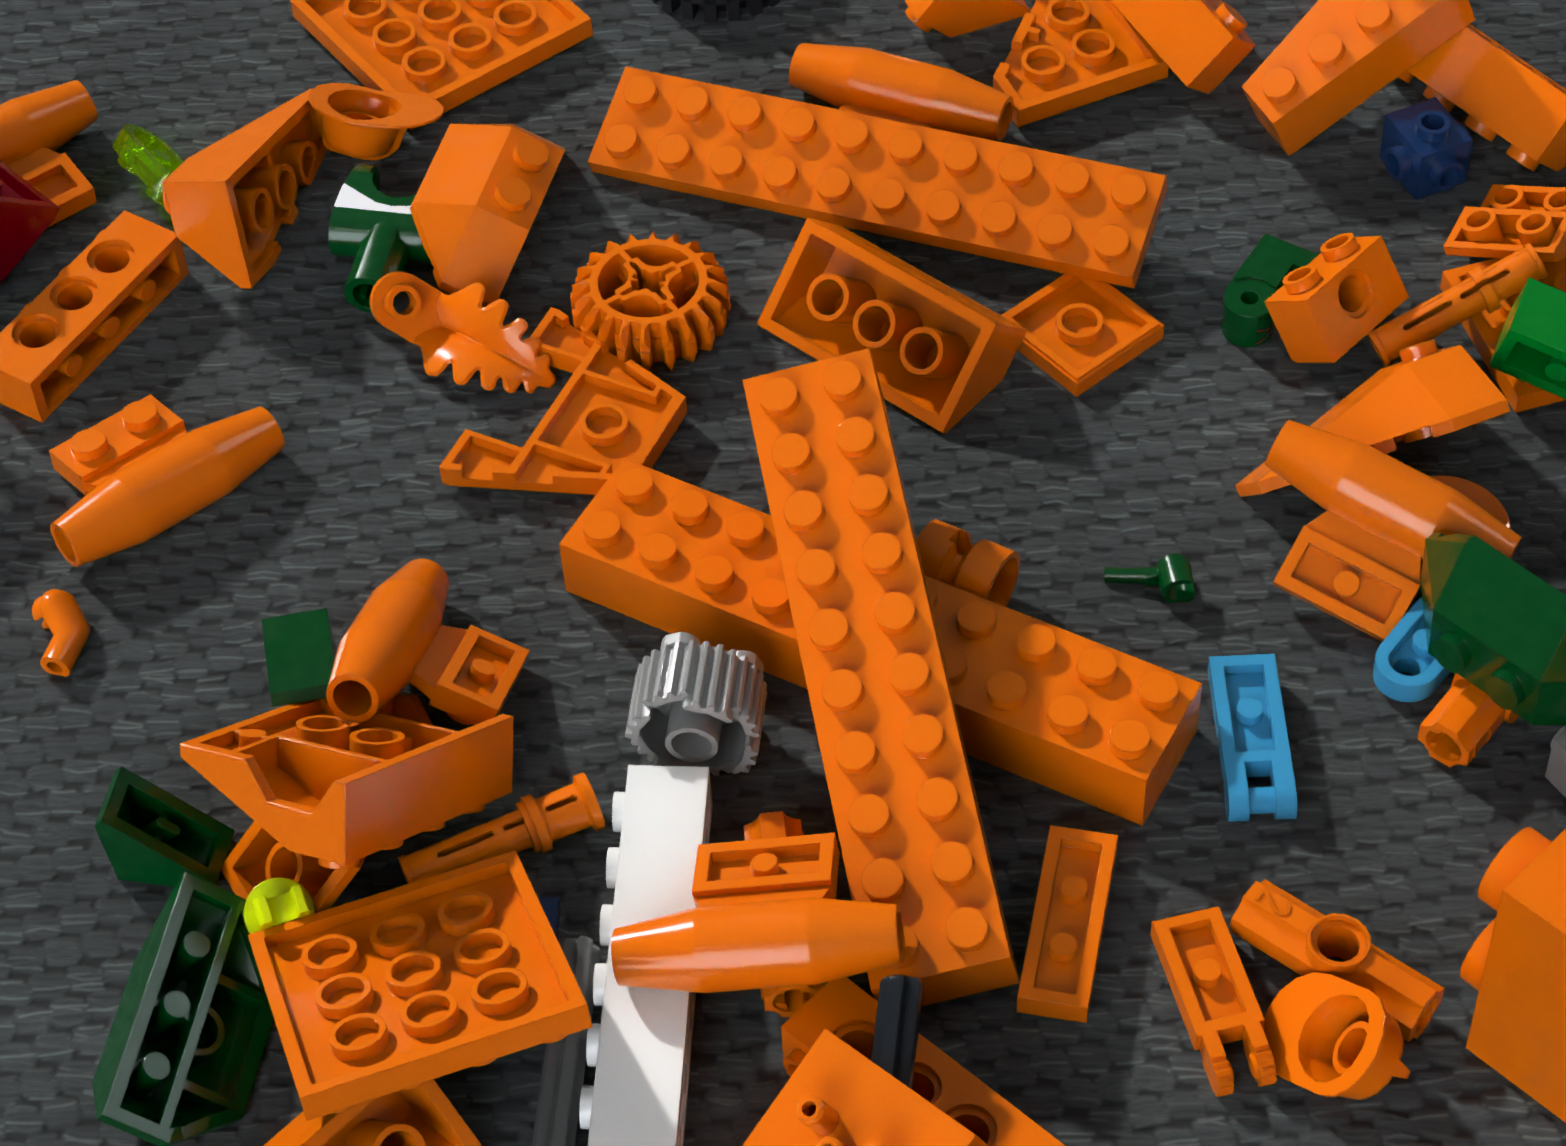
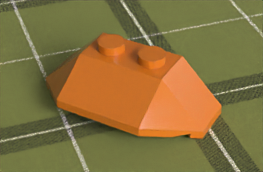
M515 124L449 125L410 207L424 250L434 266L433 275L439 289L453 294L477 282L485 287L482 307H486L499 299L565 152L564 147Z

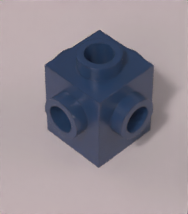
M1436 97L1385 115L1379 157L1385 163L1389 175L1395 181H1400L1415 200L1465 183L1469 158L1473 151L1471 135L1468 129L1463 124L1458 123Z

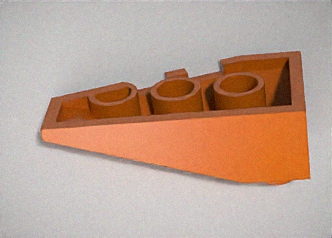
M311 89L190 156L162 182L164 208L171 216L176 237L241 289H252L275 265L282 249L279 242L274 241L281 224L293 225L299 212L294 204L299 185L311 186L327 151L323 143L321 113L315 110L308 101Z
M1435 339L1399 350L1402 362L1380 369L1310 426L1365 443L1387 454L1397 450V442L1404 440V443H1409L1431 436L1436 438L1511 412L1506 397L1461 345L1438 349ZM1264 462L1238 482L1235 487L1239 496L1244 497L1264 494L1291 484L1265 466Z

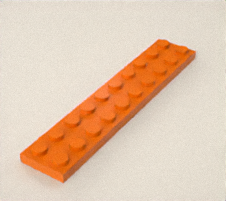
M625 66L588 159V165L592 172L790 216L805 219L812 218L842 227L1053 272L1072 274L1077 277L1135 289L1168 189L1167 177L1162 174Z

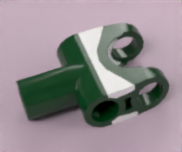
M363 164L356 165L339 191L330 217L328 241L333 255L355 257L344 287V295L347 301L361 312L372 313L370 309V294L373 286L381 277L391 272H407L410 263L432 265L424 250L410 211L416 194L408 197L384 195L380 192V173L378 168L373 165ZM399 293L394 298L393 306H395Z

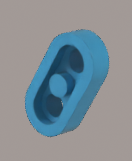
M1422 598L1410 608L1380 644L1375 655L1373 667L1375 685L1384 695L1400 702H1417L1426 699L1434 693L1450 673L1439 664L1436 658L1428 654ZM1399 672H1409L1414 676L1403 675Z

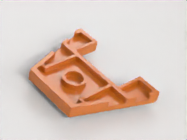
M551 307L531 335L539 337L542 341L537 356L548 354L551 356L549 366L573 374L525 445L519 447L465 429L439 466L441 481L449 486L596 495L623 458L652 469L687 414L686 396L632 359L625 363L619 361L609 351L603 354L602 346L596 343L597 335L592 332L584 334L583 340L581 332L570 325L569 316L559 309Z

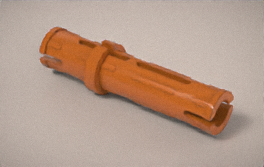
M1527 243L1523 245V248L1483 270L1479 266L1472 268L1466 272L1467 279L1370 331L1367 337L1384 366L1400 357L1399 350L1436 338L1485 309L1489 314L1500 309V301L1522 290L1529 277L1537 281L1547 278V271L1533 246Z

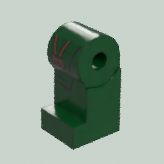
M1265 233L1224 292L1223 306L1225 315L1221 323L1224 337L1234 345L1241 347H1257L1265 344L1273 334L1274 322L1264 301L1283 286L1282 280L1288 273L1299 267L1306 266L1319 254Z

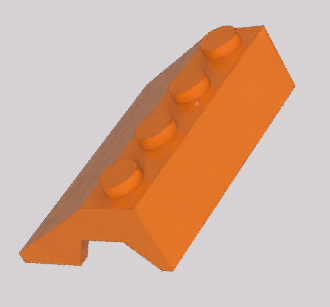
M401 691L370 719L363 722H350L338 717L330 709L327 699L323 698L288 704L180 743V757L291 852L318 858V864L325 868L348 869L358 866L363 857L380 850L399 848L404 844V840L421 832L440 830L445 827L446 821L462 814L481 812L485 809V804L512 793L514 716L501 714L461 731L433 726L417 694Z

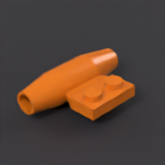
M801 43L793 54L789 68V83L792 87L827 102L840 110L995 141L1004 139L1013 116L1014 100L1010 95L952 69L871 48Z
M78 80L19 96L0 104V160L60 208L56 218L48 227L97 203L94 187L65 152L62 154L55 152L98 119L97 110L91 96Z
M151 394L139 401L132 402L124 407L123 410L88 429L76 433L72 438L49 450L54 470L85 495L51 523L50 531L53 540L63 557L74 567L82 566L147 542L230 494L284 448L283 433L271 413L261 406L187 432L184 420Z
M1288 420L1284 424L1265 462V466L1326 510L1310 523L1303 526L1277 573L1273 585L1382 642L1408 612L1420 590L1421 559L1423 560L1425 540L1434 532L1443 533L1444 535H1475L1510 559H1512L1522 539L1521 536L1458 490L1365 443Z
M424 558L414 559L375 588L338 645L326 690L327 703L330 709L341 719L350 722H363L375 715L400 693L408 683H411L431 699L429 702L430 706L446 712L456 722L465 725H476L499 715L523 669L530 650L473 625H470L469 629L441 625L449 590L447 573L438 563Z
M835 833L699 844L692 886V895L696 908L615 928L611 941L613 972L619 986L695 993L821 984L903 963L905 959V935L901 909L898 904L836 899L840 852Z

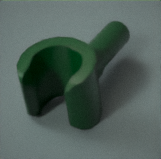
M1170 554L1159 560L1156 567H1105L1104 570L1105 583L1159 585L1161 597L1167 603L1189 602L1195 598L1191 565L1180 554Z

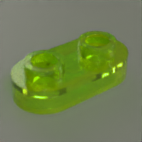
M124 124L113 143V148L119 155L117 161L124 169L137 175L147 185L145 192L152 200L164 206L162 182L184 161L164 140L154 133L134 124Z

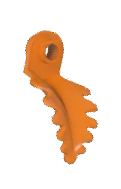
M397 271L384 275L373 286L370 294V309L373 317L386 329L421 348L424 369L427 375L431 377L438 376L451 363L453 366V379L457 385H465L475 371L479 370L481 387L484 390H493L497 380L501 378L503 388L508 393L516 392L521 382L524 385L525 391L529 394L533 393L539 386L551 388L556 382L555 375L549 369L551 356L548 354L537 356L542 345L541 339L537 336H531L524 340L521 339L528 328V323L524 319L518 318L503 326V321L509 307L508 302L504 299H498L486 307H482L485 296L483 284L476 282L453 294L447 295L410 273ZM405 291L409 296V305L405 311L398 313L394 309L393 301L399 292Z

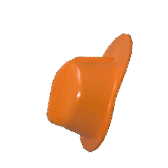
M349 83L318 85L310 90L308 97L311 106L320 112L322 116L324 146L330 151L363 160H380L389 157L399 149L408 128L421 127L433 123L443 116L444 107L437 100L427 96L380 91Z
M1313 972L1295 978L1281 989L1267 1009L1263 1030L1268 1040L1269 1048L1272 1051L1277 1075L1295 1085L1320 1096H1339L1347 1099L1362 1100L1378 1094L1390 1082L1392 1077L1408 1079L1411 1071L1401 1061L1404 1046L1401 1028L1398 1022L1386 1012L1382 999L1369 989L1332 974Z

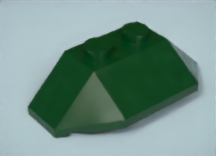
M1434 532L1425 540L1420 583L1428 654L1436 658L1439 664L1449 672L1459 674L1487 693L1498 706L1513 711L1530 724L1566 725V595L1475 535H1444L1443 533Z
M187 872L180 876L133 963L97 1067L92 1086L98 1121L157 1146H171L233 1125L243 1118L273 1022L271 1008L249 942L248 934L250 933L244 922L243 911L246 899Z

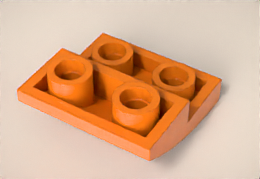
M1493 184L1480 207H1464L1443 245L1445 254L1503 259L1523 248V245L1530 243L1541 261L1557 262L1566 258V187Z

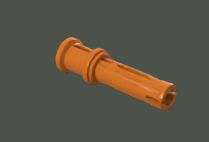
M581 772L574 775L572 784L538 798H534L531 794L520 797V801L515 803V811L469 830L459 832L452 837L408 855L403 854L397 857L407 884L514 850L520 853L532 848L535 853L541 851L544 854L553 850V842L589 827L593 828L596 832L606 828L600 805L585 773Z

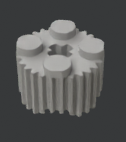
M677 632L665 635L661 642L660 651L653 649L651 656L645 655L642 664L638 665L625 737L631 739L633 746H638L637 752L639 754H647V760L649 762L653 761V766L709 767V772L719 776L721 770L727 773L732 772L733 774H737L740 771L748 773L751 765H755L759 752L767 696V683L763 681L764 664L757 654L753 652L737 651L735 649L726 651L724 650V645L718 644L716 647H712L709 641H704L701 645L698 638L690 633Z

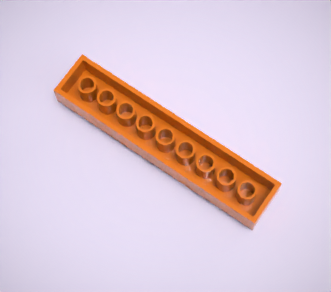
M866 348L744 379L742 381L852 901L898 904L902 913L905 935L904 962L868 971L867 975L871 992L875 1000L878 1001L880 982L883 977L891 975L911 976L922 981L924 987L922 1006L1018 984L1020 982L884 397L870 349Z
M623 458L559 543L565 591L670 634L677 632L690 633L698 638L701 645L704 641H709L712 647H716L718 644L724 645V650L726 651L735 649L737 651L753 652L757 654L764 664V672L807 689L771 515ZM925 575L966 754L1143 826L1198 730L1202 683Z

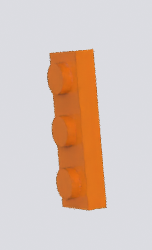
M1050 825L1017 995L1018 1013L1087 1023L1117 854L1118 835Z

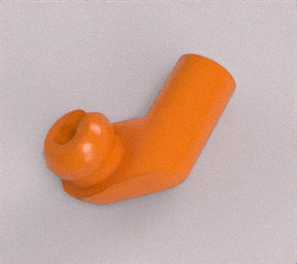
M50 589L38 597L32 606L34 620L43 618L44 621L41 626L44 629H50L53 634L40 660V665L49 674L67 677L70 675L86 644L91 629L73 595L64 590Z

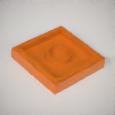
M1067 273L1001 315L1027 330L1018 351L1076 397L1164 338L1165 325L1110 283L1077 277Z

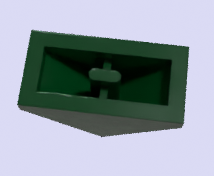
M327 608L261 619L272 707L326 698V690L337 652Z
M122 766L114 772L94 825L118 880L175 887L178 879L184 872L216 886L235 831Z

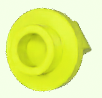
M277 877L267 879L255 886L248 895L243 911L244 922L248 932L251 934L314 914V904L310 894L302 884L288 878Z

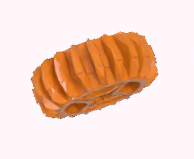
M654 230L648 239L637 240L632 234H629L625 244L619 245L608 241L604 253H590L587 266L577 268V277L570 293L574 328L581 332L582 339L584 340V334L592 332L597 335L596 343L602 346L603 354L609 351L619 361L625 363L630 359L635 362H641L643 368L650 371L655 362H664L672 371L676 361L675 358L681 356L683 359L694 363L698 353L697 349L712 351L715 336L724 335V328L727 324L726 319L729 318L728 311L731 310L728 278L724 274V268L719 267L714 252H703L698 240L683 245L677 233L667 240L659 239Z

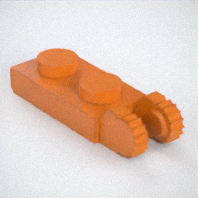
M1212 907L1152 921L1150 936L1195 1051L1200 1050L1202 1064L1215 1096L1221 1097L1233 1094L1234 1073L1230 1062L1226 1058L1222 1044L1239 1040L1243 1041L1249 1070L1258 1086L1275 1084L1277 1081L1276 1065L1263 1030L1265 1019L1220 907Z

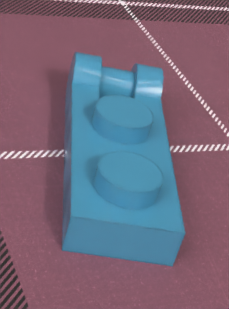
M1275 654L1210 656L1207 673L1224 786L1227 822L1249 821L1250 814L1273 813L1275 820L1296 819V783ZM1247 777H1270L1271 787L1248 788Z

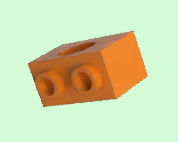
M1343 233L1330 238L1321 245V253L1306 266L1299 267L1288 273L1282 280L1283 286L1264 301L1292 361L1296 363H1335L1409 298L1382 236L1354 237L1353 233Z

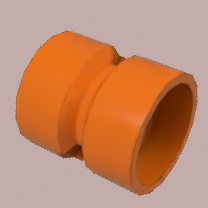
M937 519L930 521L917 538L924 574L1006 607L1019 576L1020 554L987 539H982L973 545L971 534L967 531Z

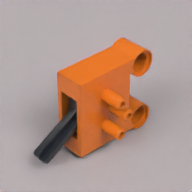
M891 975L883 977L880 982L871 1060L825 1028L742 1146L989 1145L912 1090L924 987L922 981L906 975Z

